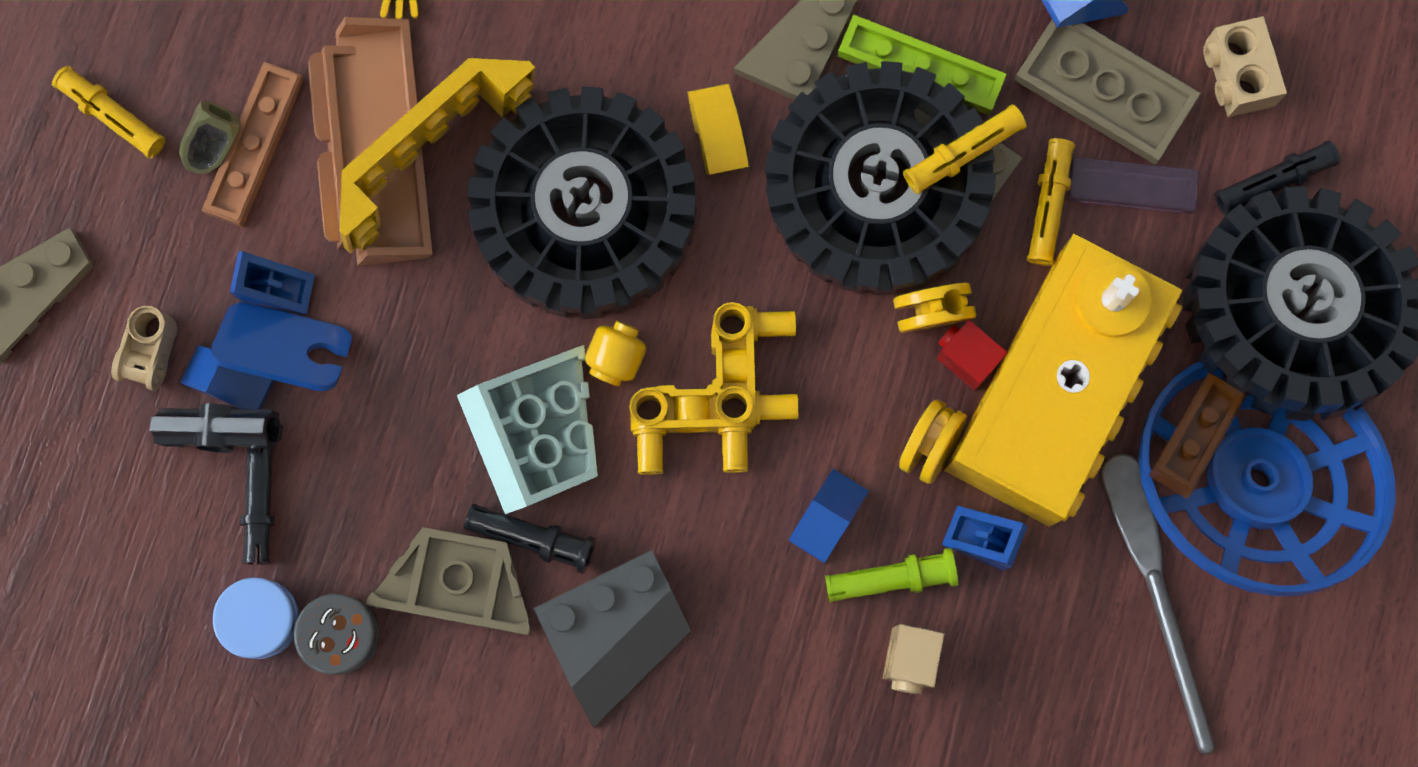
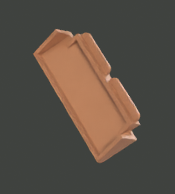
M344 17L335 32L336 46H324L321 52L312 54L308 60L314 133L320 141L328 142V152L322 153L317 160L323 233L328 241L337 243V249L344 248L339 230L342 170L417 104L409 19ZM422 146L416 151L419 154L416 160L403 171L396 168L385 178L388 183L382 191L370 199L378 207L381 227L377 231L380 235L363 251L359 248L356 249L357 267L430 258L433 255Z

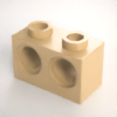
M1264 16L1219 26L1213 30L1204 44V58L1209 68L1213 67L1217 80L1215 84L1216 98L1218 103L1225 107L1227 117L1275 107L1287 94ZM1228 43L1240 46L1244 55L1233 53L1229 49ZM1240 81L1250 83L1255 89V94L1245 92L1240 86Z
M901 624L893 627L882 679L892 681V690L911 694H921L922 688L934 687L944 633Z

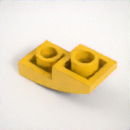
M729 84L688 91L694 131L699 134L705 173L711 175L749 167L743 134Z

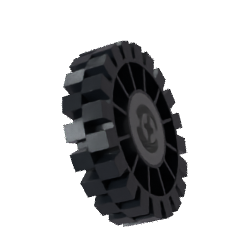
M882 61L881 68L868 69L867 62L846 66V74L835 77L833 72L815 81L812 92L806 95L802 91L788 106L789 114L785 120H779L771 137V152H767L765 166L766 192L773 221L778 234L780 233L785 241V246L798 262L802 260L809 267V272L826 283L828 280L840 284V289L859 294L861 290L874 291V295L895 294L898 289L907 287L911 291L929 284L930 279L939 274L941 276L945 275L959 263L960 258L965 252L970 251L978 239L989 214L991 201L994 196L996 174L993 173L995 156L993 148L961 166L960 173L953 177L945 176L918 195L909 186L899 199L886 204L881 202V200L891 197L896 191L899 168L893 158H900L907 168L910 169L934 154V148L940 144L947 146L984 123L975 107L969 110L965 106V96L952 84L948 83L945 87L935 82L936 74L920 67H916L914 73L903 71V63ZM915 108L933 119L926 126L919 124L914 116ZM871 152H877L878 154L869 157L863 164L861 187L867 196L861 198L850 186L848 179L850 170L860 157ZM878 170L886 171V179H883L881 185L873 183V176L877 175Z
M582 86L581 95L570 96L568 87L547 92L549 101L538 105L533 97L517 106L518 117L511 122L503 117L490 131L493 139L490 146L481 144L473 162L477 170L475 177H469L467 198L471 204V211H468L471 229L484 259L495 276L505 287H510L517 298L534 307L538 304L544 307L547 313L567 318L568 313H579L581 319L602 318V312L614 309L616 314L636 307L634 301L645 295L649 299L664 287L663 280L669 273L674 276L685 259L684 251L687 245H691L695 230V212H697L695 179L691 162H687L685 148L674 131L669 133L666 130L665 120L650 107L645 111L640 110L637 107V100L635 98L617 92L614 99L604 96L603 88ZM581 176L594 177L605 183L613 194L612 201L608 204L602 203L598 186L594 183L590 189L588 179ZM589 193L591 203L589 205L582 203L577 209L575 199L583 200ZM557 199H563L567 215L572 219L574 214H576L578 224L587 225L595 221L598 222L585 227L569 225L560 220L554 213V202Z
M1306 186L1285 187L1276 199L1271 190L1253 196L1245 207L1239 204L1214 228L1200 247L1198 254L1192 260L1186 276L1191 282L1183 291V311H1191L1193 315L1185 326L1191 344L1203 342L1205 346L1204 351L1198 356L1199 360L1210 373L1221 369L1228 376L1225 382L1238 389L1241 393L1247 391L1255 396L1251 405L1252 408L1272 415L1281 407L1286 409V419L1308 421L1316 413H1320L1322 420L1341 417L1352 408L1357 411L1372 402L1405 374L1404 370L1413 364L1418 356V279H1412L1410 275L1418 268V258L1411 246L1396 251L1392 243L1402 233L1388 219L1384 220L1376 228L1368 223L1374 211L1370 206L1355 199L1347 209L1339 207L1340 192L1320 188L1312 199H1308ZM1292 278H1301V279H1300L1299 281H1295V280H1293ZM1314 282L1317 283L1318 286L1310 293L1308 298L1305 292ZM1307 303L1309 310L1301 319L1297 318L1296 316L1304 309ZM1315 320L1323 322L1322 324H1312Z

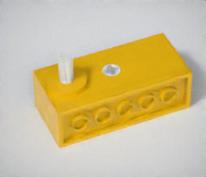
M1073 234L1054 261L1008 348V353L999 365L944 471L1048 527L1060 521L1065 522L1069 516L1074 517L1085 497V494L1079 491L1081 486L1086 483L1088 478L1093 479L1105 458V456L1099 453L1101 448L1105 446L1108 440L1113 441L1124 422V418L1119 416L1120 411L1124 409L1128 402L1132 403L1143 385L1144 380L1138 378L1139 374L1144 371L1147 365L1151 366L1163 346V343L1157 340L1158 337L1163 334L1166 327L1169 329L1172 327L1182 309V306L1176 302L1183 290Z

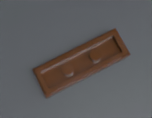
M1209 372L1202 381L1149 476L1187 499L1193 493L1247 394L1241 393L1238 389Z

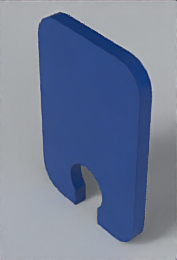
M240 302L228 308L212 344L211 358L214 363L223 368L315 391H328L337 385L342 373V366L317 364L311 361L307 354L313 349L324 348L330 350L335 355L347 357L351 348L352 336L347 329L338 325L251 303Z

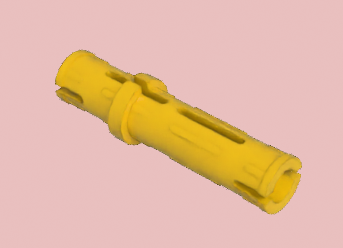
M64 66L55 74L52 80L53 87L59 89L75 101L82 113L87 116L93 115L149 159L150 157L154 158L163 149L166 142L165 137L159 135L135 117L134 114L111 99L104 87L99 84L93 85L74 71L71 66Z
M1011 104L1004 111L975 127L947 146L940 144L934 148V154L910 169L904 170V177L912 191L918 195L945 176L953 177L960 173L961 166L990 150L1016 132L1025 129L1027 126L1026 121L1020 110Z
M1053 138L1048 141L1049 147L1044 173L1040 174L1038 178V185L1041 187L1029 255H1027L1028 262L1042 266H1052L1054 264L1053 258L1065 192L1070 190L1072 183L1068 176L1075 144L1070 140Z

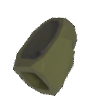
M201 100L183 134L180 144L179 155L185 169L192 173L204 174L220 166L240 129L239 117L221 105L212 101Z

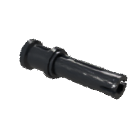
M474 503L469 508L464 523V529L467 531L480 533L493 539L539 553V557L547 563L555 560L576 567L577 573L585 574L596 544L595 537L588 536L584 539L563 532L562 526L550 525L548 528L489 510Z

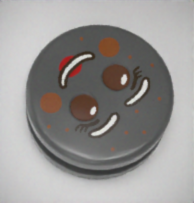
M327 594L311 601L299 614L294 628V643L300 658L310 668L323 674L346 675L361 669L371 660L379 644V624L373 611L361 600L344 594Z

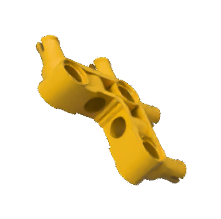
M734 302L723 304L714 314L711 332L712 354L716 356V379L712 380V384L708 385L706 389H676L674 385L656 386L641 389L633 395L629 408L631 432H633L634 437H637L638 474H663V436H666L667 433L718 432L719 435H722L723 472H748V434L752 433L756 424H760V420L798 419V394L760 395L759 391H755L754 341H758V337L796 335L795 311L757 312V308H753V306H743ZM734 316L741 319L744 327L738 333L729 334L723 331L720 324L725 318ZM729 399H739L745 404L746 411L742 416L731 418L725 415L722 411V406ZM649 400L657 402L661 406V412L656 418L646 420L638 415V408L643 402Z

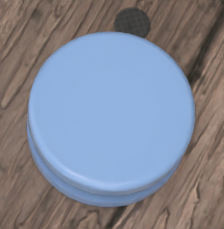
M246 578L235 582L220 595L213 612V627L219 642L232 654L243 658L266 659L281 653L291 644L294 639L295 624L300 613L295 598L281 584L263 578Z

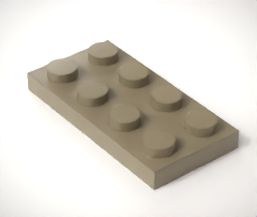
M1053 20L1050 21L1014 79L1017 83L1154 165L1160 160L1201 94L1084 23L1057 28Z

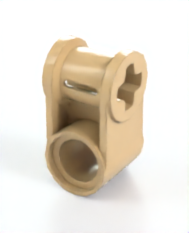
M145 305L131 312L120 347L113 359L111 374L114 380L122 382L128 379L146 384V388L151 391H157L161 387L166 376L168 360L178 330L176 321L172 316L153 306ZM158 318L160 325L157 333L147 337L145 331L148 322ZM136 365L142 366V367H145V369H144V370H141V369L135 368V366H136Z

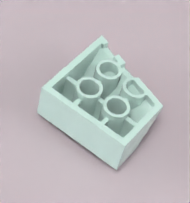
M584 345L478 384L457 395L505 514L532 505L598 476L593 426L588 423L586 399L590 397L588 382H584L582 361L585 360Z

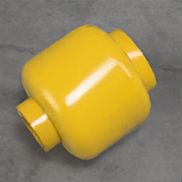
M616 320L614 327L607 325L599 326L585 354V361L591 367L589 374L616 386H620L622 381H632L636 377L647 350L645 343L637 338L639 330Z

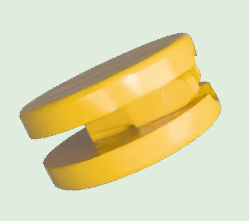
M967 282L949 284L895 297L893 299L895 310L915 307L916 317L897 322L899 331L901 333L914 332L974 319L976 317L975 306H967L968 300L966 297L972 294L971 285Z
M938 399L932 401L906 444L899 462V468L909 474L916 467L921 457L925 455L928 458L920 474V480L927 484L933 483L953 452L965 427L967 415L959 410L955 413L952 408H946V403Z

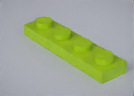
M853 15L838 50V57L856 64L867 62L869 69L881 68L882 61L903 63V71L914 73L916 67H920L936 74V83L943 87L950 83L965 96L964 104L966 107L971 109L975 107L976 111L989 116L1007 75L996 69Z

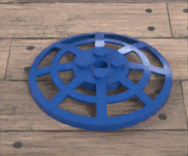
M1199 361L1176 375L1157 396L1145 417L1139 439L1138 463L1142 487L1150 509L1165 534L1184 555L1201 569L1225 583L1249 592L1270 596H1302L1324 591L1344 582L1371 560L1382 546L1392 523L1396 503L1395 476L1391 458L1381 433L1363 408L1357 411L1352 408L1342 416L1351 426L1356 437L1333 445L1329 437L1311 419L1308 421L1286 419L1285 408L1280 407L1273 413L1267 429L1253 427L1242 429L1237 416H1235L1225 434L1226 438L1219 444L1207 466L1208 487L1194 490L1187 499L1178 493L1158 497L1152 477L1149 476L1151 472L1149 462L1150 443L1153 433L1165 441H1169L1176 427L1160 417L1163 410L1179 392L1193 382L1205 378L1209 372L1202 362ZM1221 369L1212 373L1220 379L1224 380L1222 374L1223 371ZM1247 395L1239 410H1257L1251 407L1255 396ZM1289 422L1305 433L1319 451L1304 456L1301 450L1284 436ZM1363 452L1366 453L1370 462L1375 484V509L1373 516L1347 509L1348 481L1342 461ZM1328 467L1333 485L1332 504L1311 496L1313 492L1312 472ZM1253 469L1262 471L1268 477L1269 486L1262 487L1257 485L1252 480L1250 471ZM1217 503L1223 512L1233 519L1228 537L1222 535L1210 525L1199 512L1198 507ZM1185 511L1201 533L1214 544L1223 548L1220 565L1209 560L1191 545L1172 523L1168 514ZM1302 511L1325 519L1326 522L1321 530L1303 544L1300 543L1289 525V522ZM1340 525L1366 532L1367 535L1363 544L1353 557L1329 575L1324 576L1309 556L1326 545L1339 530ZM1250 527L1272 529L1284 550L1265 551L1244 546ZM1241 557L1262 563L1293 562L1307 583L1273 585L1237 575Z

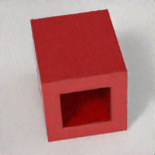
M968 320L961 329L954 324L938 342L943 349L936 359L975 391L1008 352L973 322Z

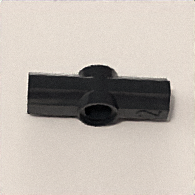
M203 403L200 404L199 409L159 408L157 414L151 417L150 432L153 435L154 444L160 446L194 447L208 452L231 453L233 448L275 449L278 441L282 439L283 425L280 422L279 413L273 410L237 409L223 404Z

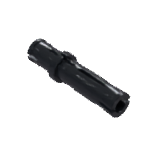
M1327 140L1323 144L1299 155L1291 153L1284 157L1283 162L1225 189L1216 191L1214 193L1216 204L1221 213L1226 216L1239 204L1245 207L1253 196L1270 190L1272 193H1275L1293 184L1295 186L1303 185L1308 182V177L1332 166L1339 165V152L1336 146Z
M246 448L245 515L240 517V526H244L242 564L253 565L255 563L256 547L257 565L270 564V527L274 526L275 517L270 515L272 449L260 448L259 452V448Z

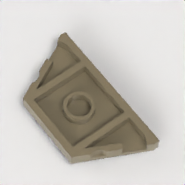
M422 527L405 554L397 559L390 568V573L376 591L369 595L366 601L368 606L529 636L532 630L508 543Z

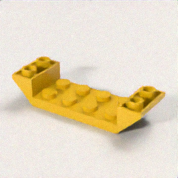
M468 58L342 170L339 230L344 248L350 254L357 248L363 251L379 237L380 233L377 231L381 227L378 207L370 199L387 185L388 181L385 179L396 168L403 171L409 167L419 155L416 151L427 141L431 144L438 141L449 129L447 123L458 113L461 117L467 115L478 104L479 99L477 96L479 95L502 118L511 110L516 114V107L532 98L530 93L534 87L535 66L530 61Z

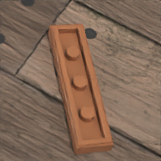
M263 62L239 119L240 129L218 169L201 211L204 214L244 227L305 80L301 74Z

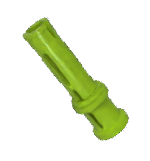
M946 548L943 554L917 558L915 554L908 555V558H904L905 562L825 575L829 602L832 603L848 598L910 588L911 592L919 593L922 592L923 587L949 583L951 587L958 586V576L952 549Z

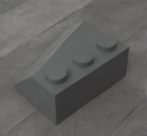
M652 550L534 608L563 672L593 728L691 632Z

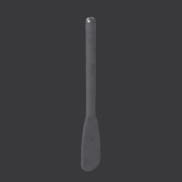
M1116 454L1108 458L1103 464L1101 470L1102 483L1125 544L1133 561L1147 582L1197 748L1202 754L1209 755L1215 750V743L1163 578L1162 548L1157 520L1150 509L1142 487L1138 460L1128 454Z

